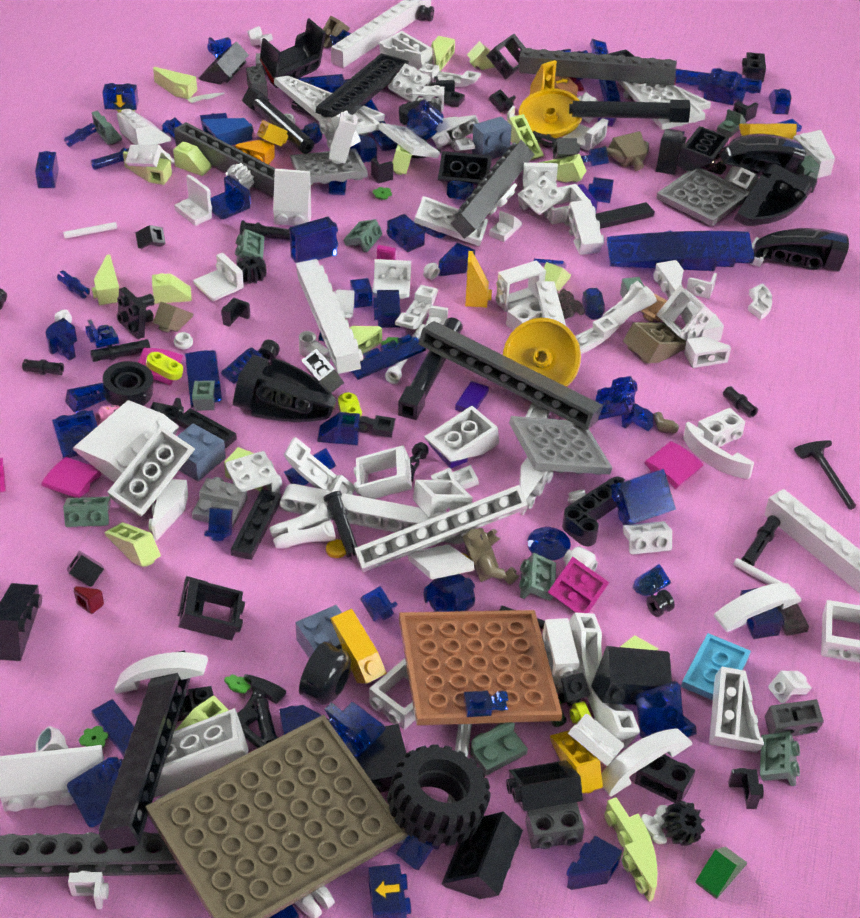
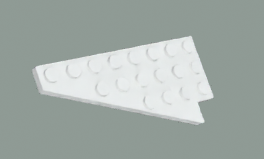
M290 76L274 78V84L319 122L331 118L323 117L315 112L316 106L332 93ZM366 106L361 107L353 114V116L357 117L356 131L358 135L379 130V121H384L385 114Z
M617 81L636 102L670 103V99L690 100L689 123L705 120V113L702 110L709 109L711 105L710 101L675 85ZM652 119L661 130L688 124L669 122V119Z

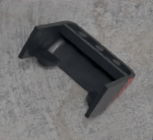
M310 18L307 19L305 32L296 36L295 46L280 52L265 38L262 39L260 61L270 83L275 88H279L274 84V78L290 76L299 79L319 68L326 32Z

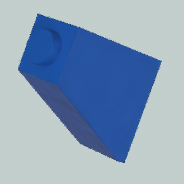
M245 118L202 120L204 132L231 146L252 140L254 129L252 124Z

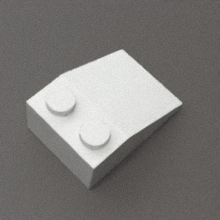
M275 169L274 224L309 226L312 215L310 171Z
M470 406L424 436L425 440L450 462L483 455L499 444L498 427L473 406Z

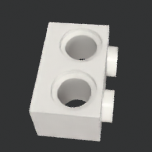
M438 85L413 86L412 102H419L421 100L425 102L432 101V103L439 104L441 112H443L444 87Z
M534 296L508 310L506 326L514 330L528 320L543 318L538 298Z
M731 408L698 422V428L704 431L703 438L717 447L742 437L745 421Z

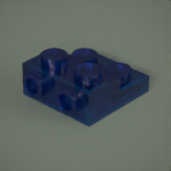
M631 376L614 379L611 387H604L597 391L595 401L603 405L598 420L631 413L633 404H635V394L638 391L637 382Z
M82 410L69 416L61 415L52 420L62 458L79 455L73 450V447L97 427L93 410Z

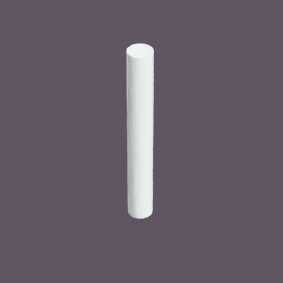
M113 222L65 231L63 235L67 239L117 229V224Z
M736 558L733 566L768 585L783 583L739 558Z

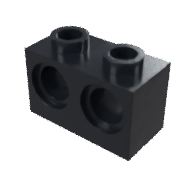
M746 52V57L742 59V75H745V81L764 82L766 72L765 54Z
M663 754L637 771L635 784L675 803L683 801L692 785L696 770Z

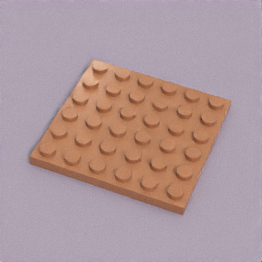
M535 610L399 613V625L416 725L561 721L562 711Z

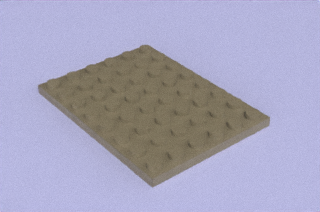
M325 715L145 806L148 817L211 918H269L406 839L408 836L405 833V829L403 827L400 828L396 824V817L391 816L389 805Z

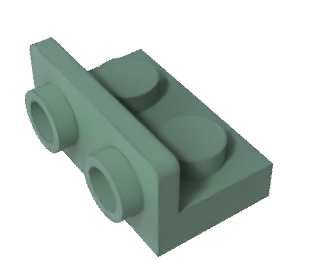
M98 110L91 112L94 130L107 145L122 140V136L111 123L106 121L105 116H102Z
M376 219L359 221L343 241L346 246L361 245L363 252H368L382 236L381 227Z
M244 229L242 235L239 234L236 239V244L238 245L235 250V255H237L236 262H239L240 258L252 257L253 255L263 259L264 236Z
M110 496L67 498L63 506L65 526H107L109 524L108 511L111 506Z
M533 553L522 562L520 567L522 572L519 583L520 597L525 599L530 593H533L550 601L553 596L547 592L555 582L556 562Z
M514 722L499 723L494 729L478 734L471 741L470 755L483 769L486 776L527 755L528 748L514 732Z
M790 732L761 735L764 742L760 758V777L762 781L788 779L790 786H796V777L800 776V768L797 762V756H800L798 741H794Z

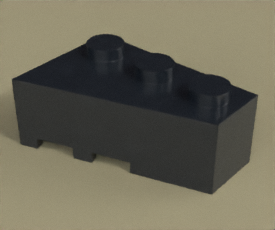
M665 129L660 143L655 172L675 175L681 149L687 140V137H684V131Z
M11 583L1 599L0 660L21 661L38 608L42 605V595L39 594L38 585Z

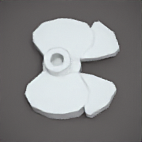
M660 805L653 817L647 814L641 816L650 837H652L651 840L657 844H665L667 842L661 827L665 823L661 816L666 813L665 808L668 807L666 805Z

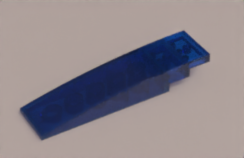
M742 231L656 232L610 236L606 239L610 266L656 269V263L677 260L683 270L714 271L716 267H734L735 263L753 264L755 259L749 232Z

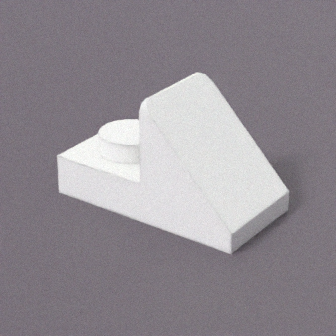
M500 211L499 222L490 229L489 236L505 242L522 226V222L515 216Z

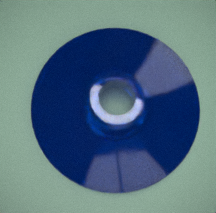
M553 527L538 528L531 532L527 540L528 549L532 554H538L549 560L563 558L566 552L570 550L571 545L569 537L563 531Z

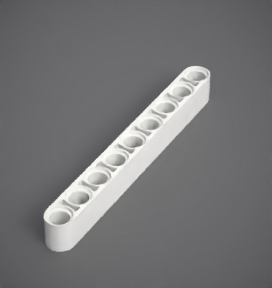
M289 484L281 498L280 506L287 512L303 515L312 510L318 503L324 502L323 497L334 491ZM342 493V502L344 507L348 509L347 519L349 524L398 532L432 519L419 507ZM324 502L326 504L328 514H330L327 502ZM464 534L443 542L461 544L463 543L462 536Z

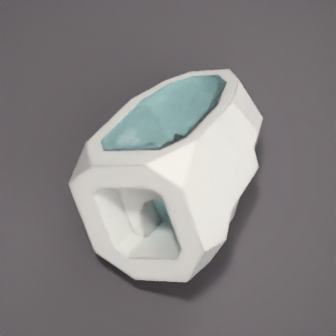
M52 726L43 730L36 741V752L69 749L66 745L65 736L61 734L59 729Z

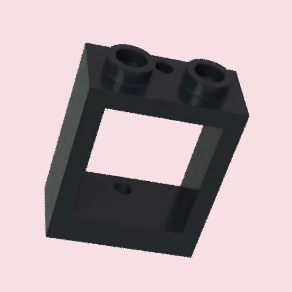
M514 33L495 46L486 56L506 80L519 70V56L522 48L525 49L526 47ZM504 47L518 62V65L514 68L500 52Z
M190 578L184 590L178 627L232 641L235 633L240 632L243 619H240V615H242L245 607V601H242L243 591ZM196 599L229 607V622L195 614Z
M567 760L509 770V779H506L508 794H512L514 802L518 803L523 811L583 801L581 776Z

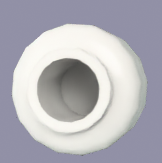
M580 546L566 552L563 559L566 562L565 567L571 558L574 557L595 572L598 562L592 552Z

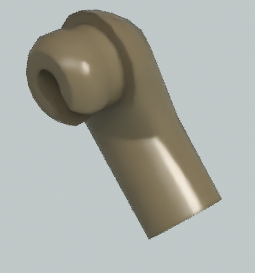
M661 412L653 414V419L659 431L673 434L678 431L679 425L675 421L664 419Z

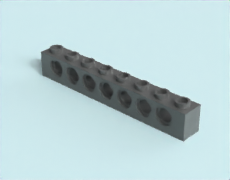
M143 831L139 845L109 850L100 835L93 832L85 834L60 833L58 835H44L41 833L32 835L7 834L0 836V878L69 876V873H78L80 871L102 872L103 876L184 874L159 833Z

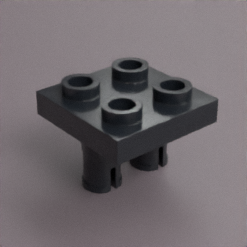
M126 287L119 289L117 320L137 339L145 337V323L154 320L153 312L150 309L146 311V307L154 305L155 299L153 295L148 294L136 297Z

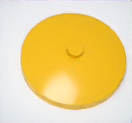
M561 89L537 91L529 95L519 108V115H525L532 132L536 131L544 135L549 134L553 138H559L571 133L582 121V117H572V114H569V104L580 100L574 94Z
M535 318L520 324L509 335L503 350L504 356L566 387L574 380L580 368L581 350L577 338L564 324L550 318Z

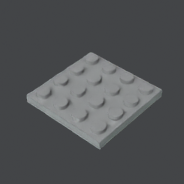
M349 149L346 163L336 164L329 159L330 151L290 155L294 170L310 171L311 185L318 182L322 184H327L330 181L344 182L346 179L362 180L368 177V171L356 149Z
M698 168L693 171L689 170L657 193L656 199L707 225L713 226L743 204L750 191L702 168Z
M511 416L509 424L534 470L556 471L559 473L575 472L577 474L593 473L596 475L611 474L613 467L589 429L586 430L568 420Z

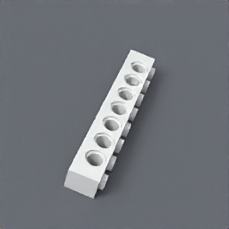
M517 485L356 547L355 554L362 572H366L464 534L470 529H477L526 509L528 504L520 485Z

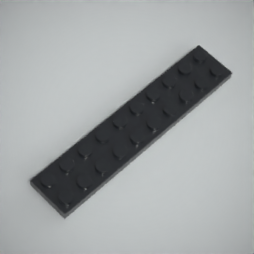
M381 53L316 106L315 113L331 118L344 111H348V114L353 115L386 87L405 63L409 65V61Z

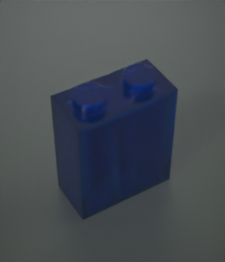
M329 216L289 227L290 253L295 263L314 259L321 260L337 255L338 240L336 233L338 232V227Z
M664 469L654 470L611 485V495L613 500L616 501L618 518L623 525H632L676 510Z

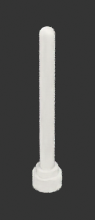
M425 324L418 326L395 366L388 368L385 373V379L389 383L396 384L402 377L401 369L419 341Z

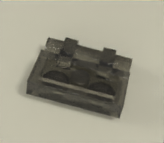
M561 289L559 293L557 292L564 319L573 317L575 312L579 315L585 313L582 303L575 300L574 295L570 291Z

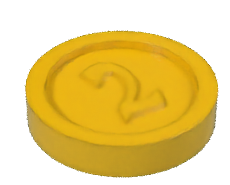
M336 539L327 543L326 553L328 556L341 558L346 555L342 540Z

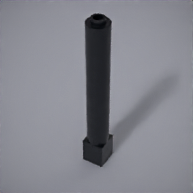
M248 87L242 102L250 109L255 110L267 122L286 130L287 140L303 154L311 152L314 148V141L269 102L270 99L262 92Z
M670 99V103L573 101V104H569V114H572V117L669 119V122L689 123L690 100Z
M453 317L446 319L443 324L458 333H461L463 329L462 323ZM429 350L410 387L406 386L398 401V416L413 420L418 419L425 406V398L446 358Z

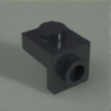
M434 76V82L431 83V86L438 85L444 87V90L450 92V90L455 91L454 80H438V76Z
M501 89L489 97V101L500 112L506 109L510 110L514 106L513 102L516 99L515 95L508 98Z
M232 298L221 310L223 325L230 327L238 317L249 319L250 304Z
M176 398L172 406L153 402L150 409L164 414L175 424H177V418L184 413V407L181 404L180 398Z
M584 673L561 678L564 693L558 694L560 704L567 702L568 707L573 706V703L581 702V698L590 696Z
M738 768L731 770L728 780L729 787H743L746 809H757L759 800L763 799L764 796L763 785L759 784L757 769Z

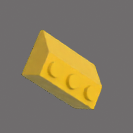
M739 124L742 136L748 134H774L793 139L796 136L797 124Z

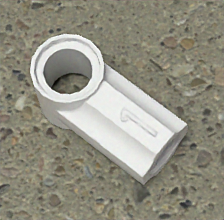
M311 331L300 333L299 353L301 355L307 356L317 348L328 362L331 360L328 349L316 340L315 333Z

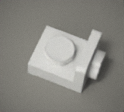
M431 305L426 325L433 321L443 325L446 319H448V308Z

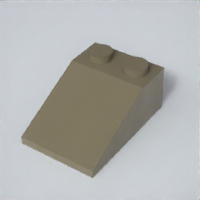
M633 322L623 340L628 345L630 351L637 353L641 356V360L648 364L660 363L685 350L686 341L680 338L665 323Z

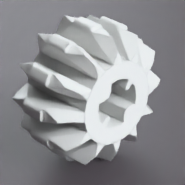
M240 163L232 165L227 170L226 180L230 183L229 186L233 187L234 191L244 193L253 187L254 176L251 175V171L247 169V166Z

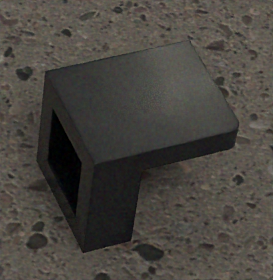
M737 101L734 103L733 111L742 114L747 122L756 117L758 103L755 102L747 106Z
M372 158L371 176L378 184L393 180V163L390 161L379 164L375 158Z
M148 225L135 232L139 249L149 245L163 246L166 244L163 227Z
M80 550L67 567L70 575L90 587L93 586L104 570L101 563Z

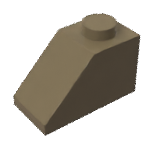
M333 16L329 17L323 28L326 32L324 47L326 48L343 40L350 29L346 24Z
M160 301L153 323L159 325L158 329L169 333L170 330L178 332L194 314Z

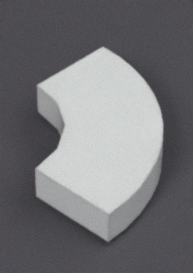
M762 283L749 289L748 294L753 300L748 306V311L760 320L769 314L772 307V294Z

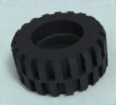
M425 745L416 748V751H409L405 754V757L400 759L388 789L387 803L389 804L391 816L396 817V824L400 828L403 827L407 835L417 837L418 841L424 844L426 841L431 842L432 846H441L444 843L446 846L455 845L456 841L462 843L468 837L474 835L488 807L491 793L489 791V781L485 778L486 774L481 767H477V762L472 757L469 759L465 756L464 752L460 750L458 752L454 751L450 746L442 748L439 745H430L427 748ZM421 788H439L450 794L456 802L444 803L428 796Z

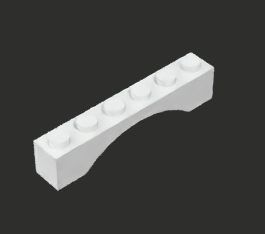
M677 260L656 263V269L653 273L654 280L668 298H670L679 285L682 286L684 270ZM692 301L689 302L680 314L685 325L699 310ZM716 314L713 315L697 337L705 336L716 341L721 340L724 325Z
M574 613L569 620L579 659L578 673H584L590 693V696H587L595 720L624 743L623 748H627L640 733L633 712L622 704L602 703L591 687L602 659V632L595 614Z

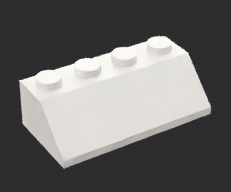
M124 109L121 110V113H116L120 132L135 145H138V143L152 145L171 141L167 134L135 111Z
M160 426L108 490V494L113 501L129 512L143 516L194 452L195 448Z
M235 708L174 731L154 797L166 794L175 788L178 789L249 753Z
M102 745L0 756V799L4 811L16 812L29 808L42 809L55 805L68 806L74 803H94L100 800H107L108 773Z

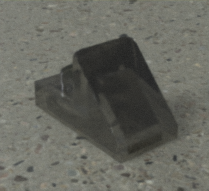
M725 147L722 148L712 163L700 168L722 175L727 168L721 159V153Z

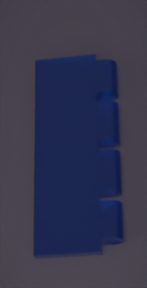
M408 334L398 338V344L394 340L380 346L381 351L375 348L363 353L364 359L360 361L361 369L350 372L359 380L426 351V348L418 344L419 339L416 336L412 338Z
M203 350L185 353L191 408L194 407L192 394L195 381H215L214 403L220 402L222 400L216 351Z

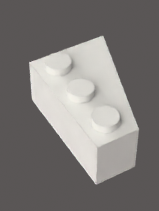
M403 31L379 43L380 54L407 60L409 65L416 69H420L425 63L433 64L432 48Z
M817 130L794 136L793 139L800 142L804 147L806 156L811 155L820 166L817 178L831 175L835 157L822 131Z
M591 200L570 202L564 221L565 226L569 225L571 229L569 234L575 237L573 242L580 255L600 253L602 245H604V236L600 233V223L596 220V210L592 206Z
M721 667L715 675L709 744L757 753L764 746L763 738L760 737L757 725L758 718L754 713L753 699L746 671Z

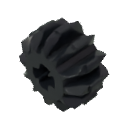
M254 255L252 257L246 256L245 258H240L239 262H237V266L243 272V283L248 282L250 284L254 282L257 284V281H263V278L266 277V263L261 257H254Z
M678 801L665 808L666 813L661 816L665 823L661 827L667 830L665 837H672L673 844L688 846L701 839V834L705 831L701 824L705 819L700 818L701 810L695 809L694 803Z

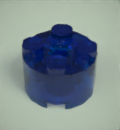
M422 100L415 109H411L407 114V117H409L407 127L420 138L428 140L437 133L436 128L439 123H443L444 116L429 102Z
M461 574L437 578L424 588L425 603H430L434 612L468 611L475 604L473 590L475 584L470 578H465Z

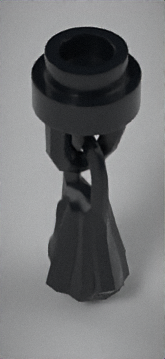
M422 442L415 444L412 448L414 456L410 457L411 482H413L415 471L419 466V459H425L429 453L428 446Z

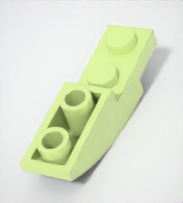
M617 797L607 801L604 813L605 820L610 827L614 828L619 843L624 847L621 858L624 869L630 872L635 879L638 891L645 895L648 902L652 901L657 887L658 873L651 837L639 814L629 817Z

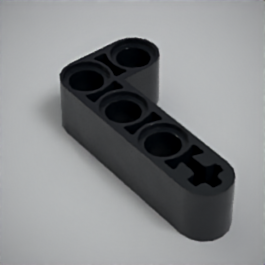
M613 477L566 507L563 515V530L583 546L594 545L597 540L599 527L597 520L625 501L627 481L622 477Z

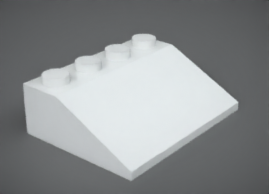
M128 400L75 445L73 450L115 483L160 426L176 435L179 426L164 414Z

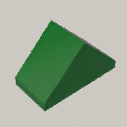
M727 847L715 849L695 883L717 899L742 871L747 862Z

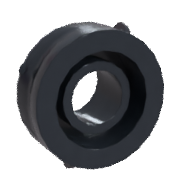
M133 361L118 362L108 367L103 374V394L106 401L111 405L121 407L129 400L144 406L151 400L154 389L153 374L145 365Z
M322 642L312 653L305 666L299 684V694L320 705L332 703L341 694L350 676L351 658L349 653L344 649H337L332 643Z

